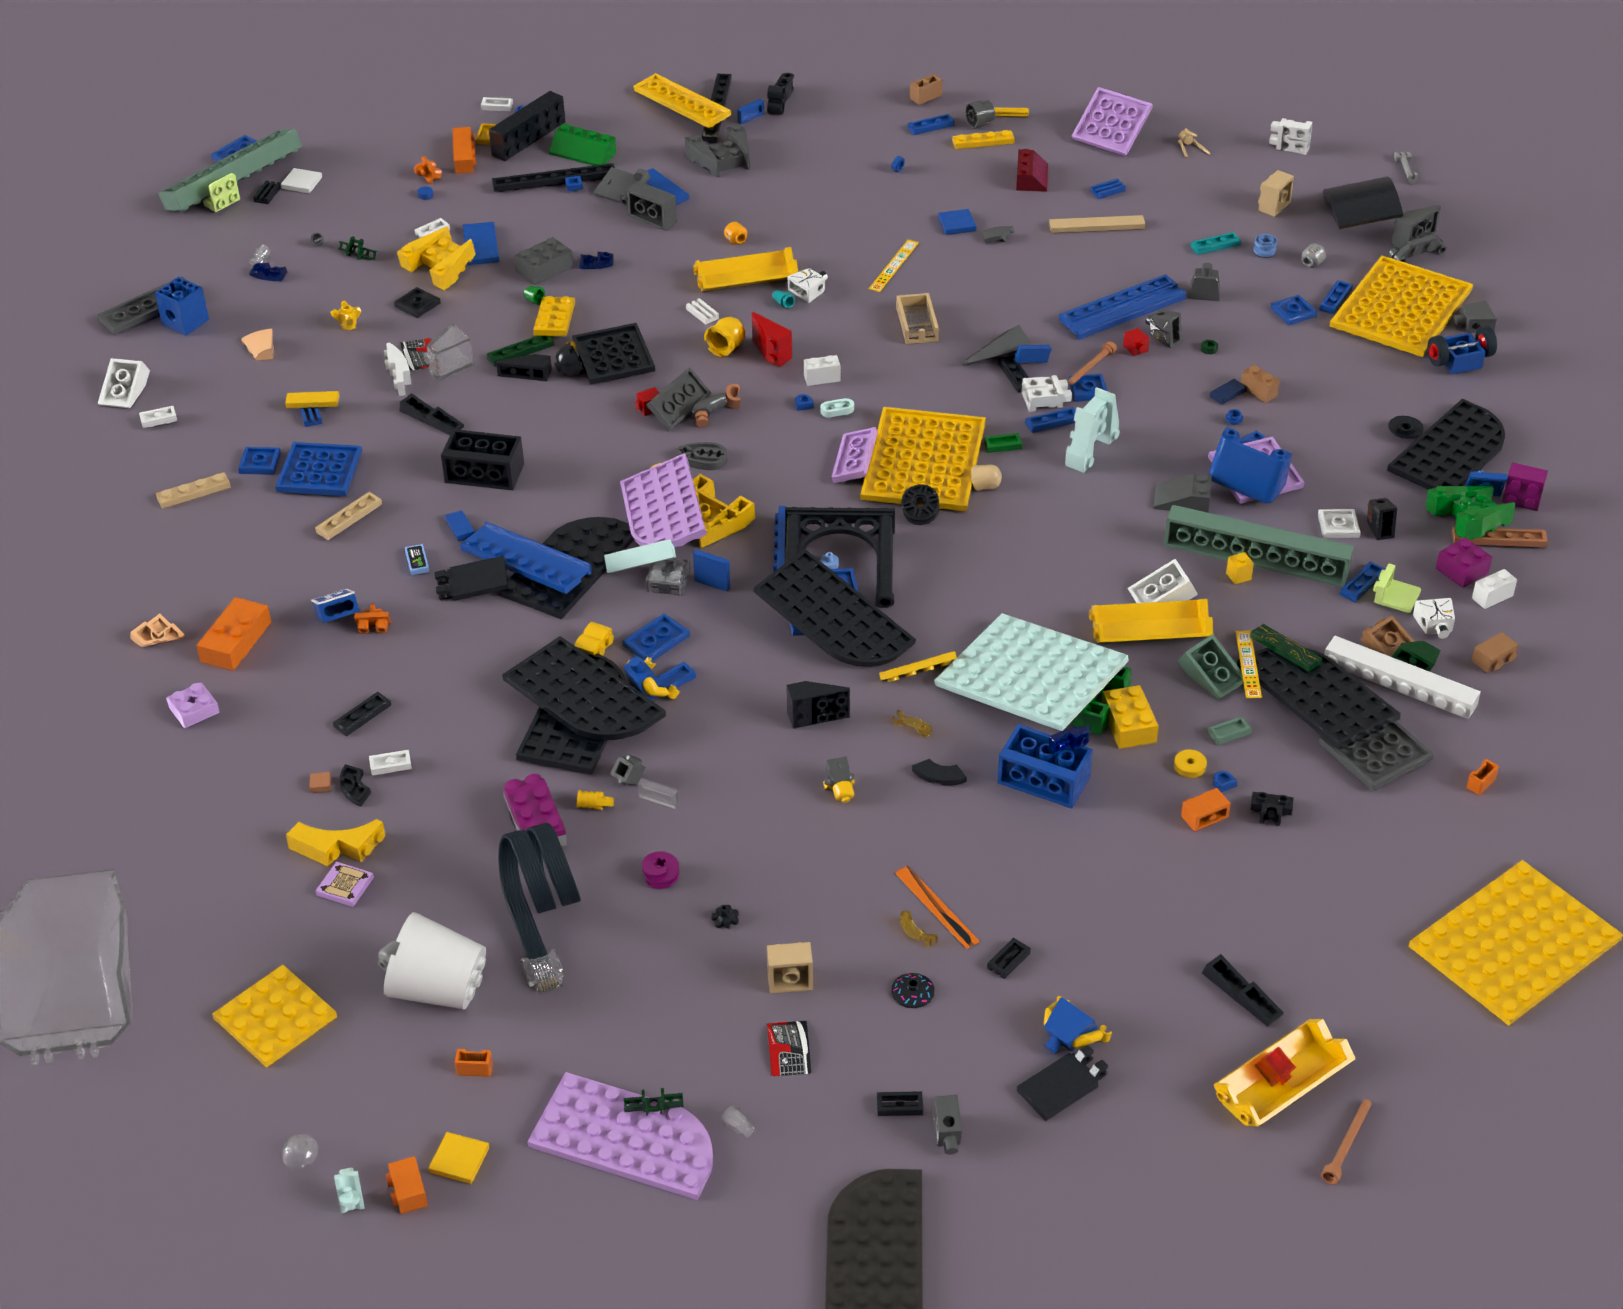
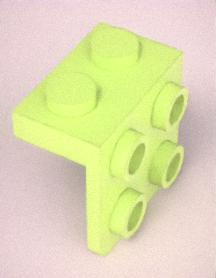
M230 173L209 185L211 197L203 200L205 207L216 213L240 200L236 175Z
M1388 564L1386 569H1382L1380 573V581H1376L1373 591L1376 592L1374 603L1410 613L1421 593V588L1394 580L1396 565Z

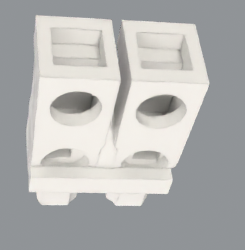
M1282 118L1281 122L1273 121L1270 130L1278 132V135L1271 134L1269 144L1277 145L1276 150L1282 149L1306 155L1310 148L1313 122L1306 121V123H1301Z
M1053 375L1051 378H1023L1022 395L1029 412L1036 411V407L1048 406L1053 408L1057 406V408H1062L1063 402H1071L1072 392L1068 390L1066 379L1058 380L1057 375Z

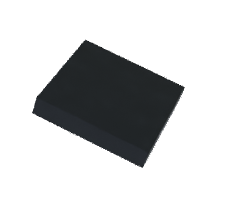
M416 287L394 301V306L419 318L439 305L441 301L440 298Z

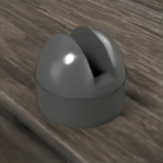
M318 232L311 235V242L316 246H320L324 242V237Z

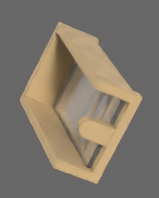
M929 293L896 296V310L900 319L905 344L938 341L939 327Z

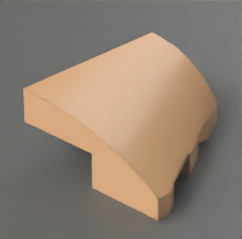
M272 329L253 332L242 338V344L247 346L248 351L253 354L256 360L273 359Z
M158 614L148 623L146 621L131 631V639L141 647L185 637V634L174 623L170 624L161 614Z

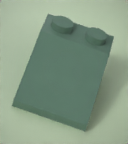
M1214 634L1187 650L1177 660L1191 679L1218 700L1244 684L1242 671Z

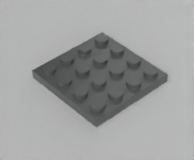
M1397 721L1340 749L1336 748L1323 736L1319 738V744L1371 791L1429 762L1434 756L1432 751Z

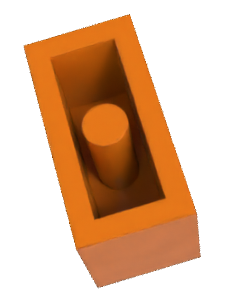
M1215 788L1184 801L1181 817L1194 831H1198L1228 818L1231 803L1218 788Z
M415 1156L388 1163L389 1173L385 1174L388 1187L394 1188V1192L390 1194L393 1206L398 1205L400 1214L428 1207L426 1193Z

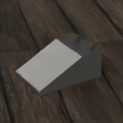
M1436 205L1406 211L1403 213L1404 217L1396 218L1392 234V245L1402 249L1408 241L1435 234L1441 206Z
M1193 473L1157 483L1154 509L1170 511L1172 505L1208 513L1212 475Z

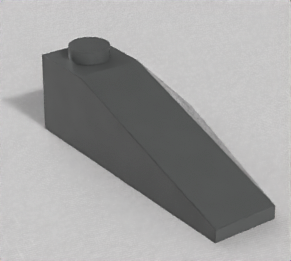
M1017 325L996 337L989 344L982 347V350L977 351L961 363L962 365H967L1017 351L1019 345H1026L1030 341L1020 325Z

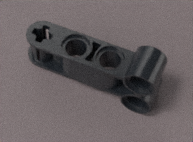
M783 73L774 86L769 85L767 91L768 113H784L785 103L794 91V74Z

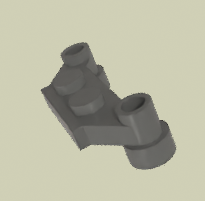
M1432 234L1408 241L1402 249L1398 247L1392 248L1388 253V257L1406 263L1407 258L1433 250L1443 254L1447 247L1439 236Z

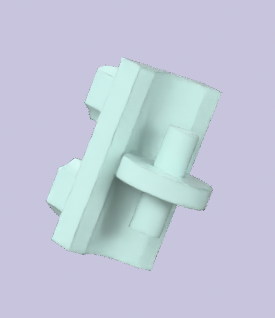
M353 1168L341 1169L338 1175H334L341 1213H346L353 1209H365L358 1171H354Z

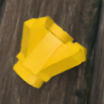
M342 301L341 308L339 310L333 309L330 313L344 330H352L356 327V321L361 314L360 307H351L346 301Z

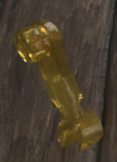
M897 710V716L901 720H897L893 716V723L895 725L906 723L907 726L915 728L923 737H929L932 733L931 725L918 718L906 717L901 710Z
M905 910L900 913L899 922L907 936L919 941L924 940L926 947L932 946V941L938 942L936 934H926L925 931L916 927L910 911Z

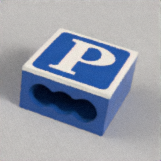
M349 589L311 600L317 620L323 623L360 612L355 593Z

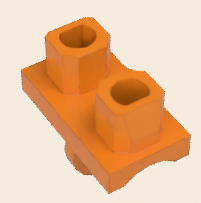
M421 156L422 163H418L414 167L415 174L423 176L428 183H433L434 179H440L441 169L436 168L434 161H429L426 156Z
M375 603L370 604V609H363V613H354V619L360 634L369 633V626H376V632L386 633L388 625H391L389 612H383L382 608L376 609Z

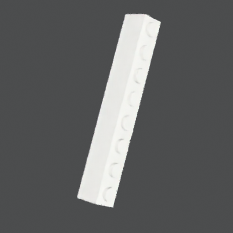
M1334 636L1325 649V655L1350 674L1466 719L1471 717L1478 705L1481 692L1479 690L1338 636Z

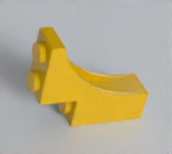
M378 819L357 828L334 831L317 829L298 822L286 834L289 849L328 867L334 860L338 859L340 854L362 862L386 836L384 824Z

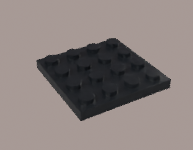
M637 323L572 336V341L590 385L655 371L654 362Z

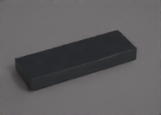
M1015 356L998 359L999 366L1018 393L1022 392L1023 378L1029 377L1021 365L1015 361Z
M376 692L334 721L333 726L342 734L348 736L390 707L391 701L379 692Z

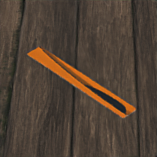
M905 866L895 872L901 881L966 949L980 942L909 866Z

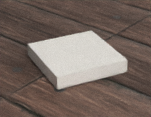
M293 168L281 183V189L310 194L321 180L322 173Z
M1355 509L1318 510L1323 538H1360L1361 532Z

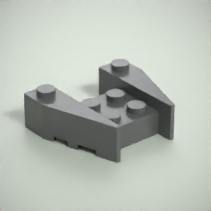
M741 124L727 127V141L707 146L699 134L684 138L685 154L693 163H699L701 168L709 169L710 173L716 177H720L719 172L741 166H745L748 170L750 169L747 133Z

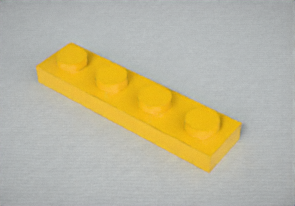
M1003 130L1000 132L990 131L969 135L960 134L953 136L952 142L955 149L1015 144V138L1012 130Z
M948 652L879 672L880 679H887L888 682L898 680V676L905 674L906 677L917 674L916 670L923 669V672L932 670L936 664H940L941 667L950 665L952 663L951 660L957 659L956 652Z

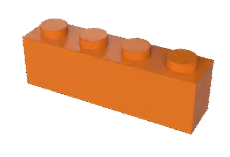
M471 127L452 128L455 174L474 172V166H476L474 132H471Z

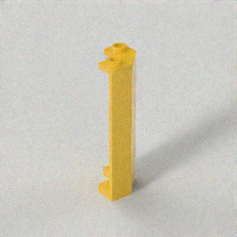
M786 247L780 251L702 262L696 260L695 265H693L694 275H697L698 287L701 288L702 292L788 280V276L798 272L797 260L793 259L792 247Z
M1208 599L1093 605L1092 609L1089 610V619L1093 621V637L1097 643L1209 637L1214 634L1213 617H1209Z
M1309 1019L1213 1085L1219 1101L1245 1126L1259 1127L1356 1058L1347 1039L1332 1038L1324 1019Z

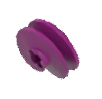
M657 851L648 854L643 859L642 873L646 878L648 886L654 889H663L675 884L680 875L679 862L675 856L664 851Z

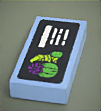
M423 544L405 547L411 575L428 573L429 567Z

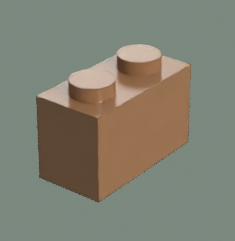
M931 74L910 83V99L920 105L942 96L943 80L935 74Z
M1254 364L1242 371L1241 383L1246 386L1248 393L1265 403L1278 396L1280 379Z
M1501 632L1475 646L1471 661L1489 674L1494 670H1499L1503 665L1513 662L1517 657L1519 644Z

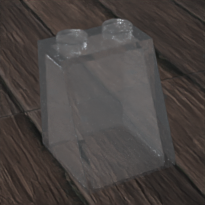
M454 323L448 325L427 345L428 370L439 381L474 366L470 338Z

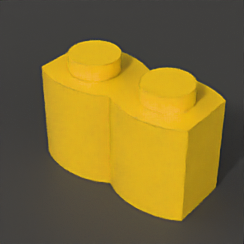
M590 622L583 634L578 637L574 646L582 652L603 656L605 649L614 640L612 628Z

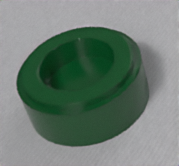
M1204 340L1201 343V351L1205 354H1215L1218 351V343L1214 340Z

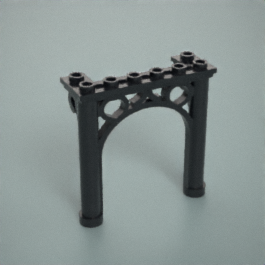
M785 507V563L805 549L812 541L831 534H847L859 537L872 546L877 556L876 605L881 608H888L894 605L892 589L895 508ZM817 524L820 528L812 531L807 529L806 526ZM861 525H871L874 528L865 532L859 527ZM803 533L804 535H806V537L801 541V535ZM876 534H878V543L873 538Z

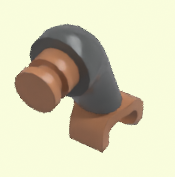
M730 384L726 387L725 394L720 393L697 402L692 409V418L696 420V425L698 427L707 426L709 424L708 417L711 413L724 406L739 408L741 398L735 397L740 394V386L738 384Z

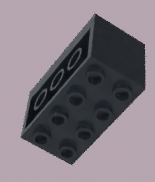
M453 429L441 454L445 483L513 491L524 466L521 436Z

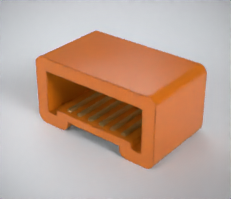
M1485 759L1476 772L1472 771L1469 774L1466 788L1478 795L1482 794L1496 780L1499 766Z
M457 1049L455 1056L457 1075L491 1076L493 1067L491 1050L474 1052L466 1051V1049Z

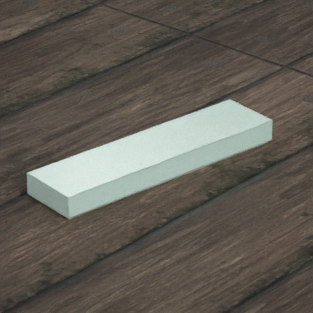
M672 539L604 555L607 573L676 558L675 548L671 542Z

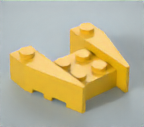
M448 226L414 240L397 251L401 267L410 272H413L422 264L430 267L429 271L433 285L444 291L458 280V275L460 272H464L465 265L471 262L476 255L472 239H469L462 246L452 242Z
M702 474L693 479L707 532L706 535L699 538L700 548L744 529L756 519L754 503L739 496L730 505H727L714 498L713 480Z

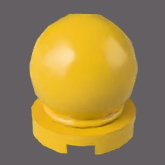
M731 316L718 320L715 325L709 327L704 333V341L707 340L709 345L708 350L718 357L730 355L745 339L744 325L739 319Z

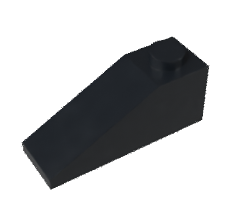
M532 354L496 362L497 373L500 377L547 381L552 370L551 356Z

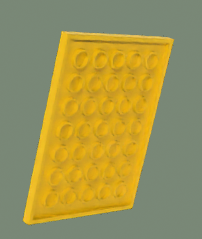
M1381 255L1330 320L1329 326L1385 346L1396 348L1400 351L1424 357L1427 353L1428 340L1433 336L1440 335L1472 291L1473 284Z
M883 407L877 429L878 434L867 475L864 478L860 500L901 504L902 495L908 488L923 484L930 486L936 491L940 509L967 511L973 485L971 471L972 467L977 465L986 417ZM923 503L917 504V506H923V505H925V504H923Z
M1521 860L1410 940L1408 947L1509 1026L1621 941L1623 934L1524 860Z

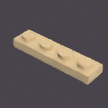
M225 472L163 490L156 493V497L163 509L231 488Z
M371 492L366 493L316 526V533L330 540L381 506V498Z

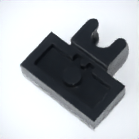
M1252 792L1251 810L1261 811V824H1264L1267 819H1272L1275 821L1276 826H1280L1282 814L1292 816L1294 797L1267 794L1265 792Z

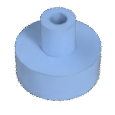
M827 552L820 559L829 569H837L839 567V559L832 552Z

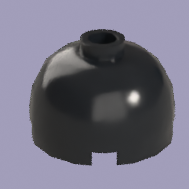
M570 342L558 349L555 356L557 362L554 363L558 372L562 371L568 377H575L585 372Z

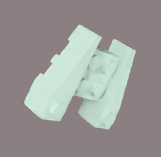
M1097 387L1095 388V396L1083 409L1076 408L1074 416L1075 431L1072 430L1070 433V438L1073 439L1071 445H1068L1066 450L1065 466L1083 473L1094 463L1093 449L1095 440L1110 445L1120 434L1115 394Z

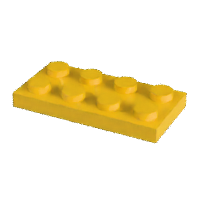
M569 296L542 297L533 329L534 335L567 336L575 307V298Z

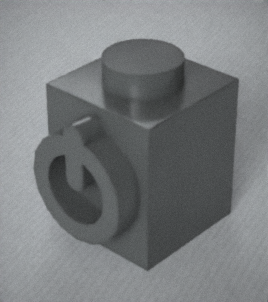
M626 754L625 757L618 756L610 774L616 777L618 782L623 785H638L646 767L641 764L642 760L640 758Z

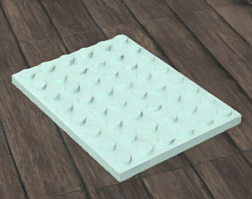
M1002 613L934 681L937 687L1063 731L1124 667L1129 659L1126 654Z

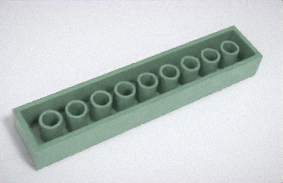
M279 129L158 192L165 210H172L173 212L180 210V212L189 209L188 206L199 204L201 199L210 198L209 185L222 177L233 173L236 175L238 183L239 179L250 177V173L261 171L265 165L270 166L274 164L275 160L286 158V154L297 152L298 148L302 147V143L296 129Z
M1172 505L1168 514L1164 546L1227 561L1229 556L1245 552L1254 563L1253 567L1339 587L1346 585L1354 550L1353 545Z

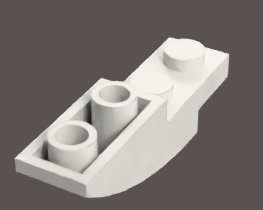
M386 343L387 350H384L386 370H389L390 376L394 378V389H398L399 396L406 395L405 385L411 384L409 365L397 347L391 343Z

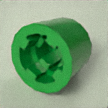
M528 286L524 290V296L527 300L539 305L541 304L542 297H545V290L543 287Z

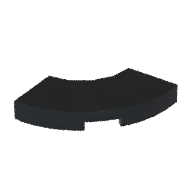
M927 759L912 765V771L927 782H938L946 786L967 782V777L957 764L941 766L934 763L931 759Z
M345 764L340 774L342 792L350 802L361 807L371 794V790L361 782L363 769Z

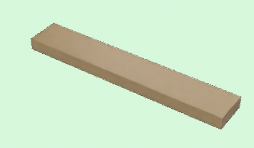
M1143 215L1049 219L1051 233L1145 229V220Z

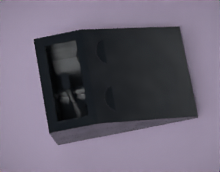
M809 681L786 685L787 714L793 729L850 717L849 687Z

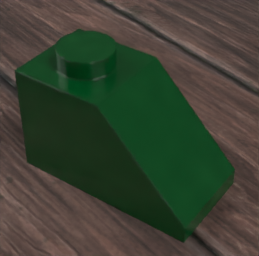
M1425 641L1406 642L1400 644L1392 658L1430 671L1435 665L1441 650Z

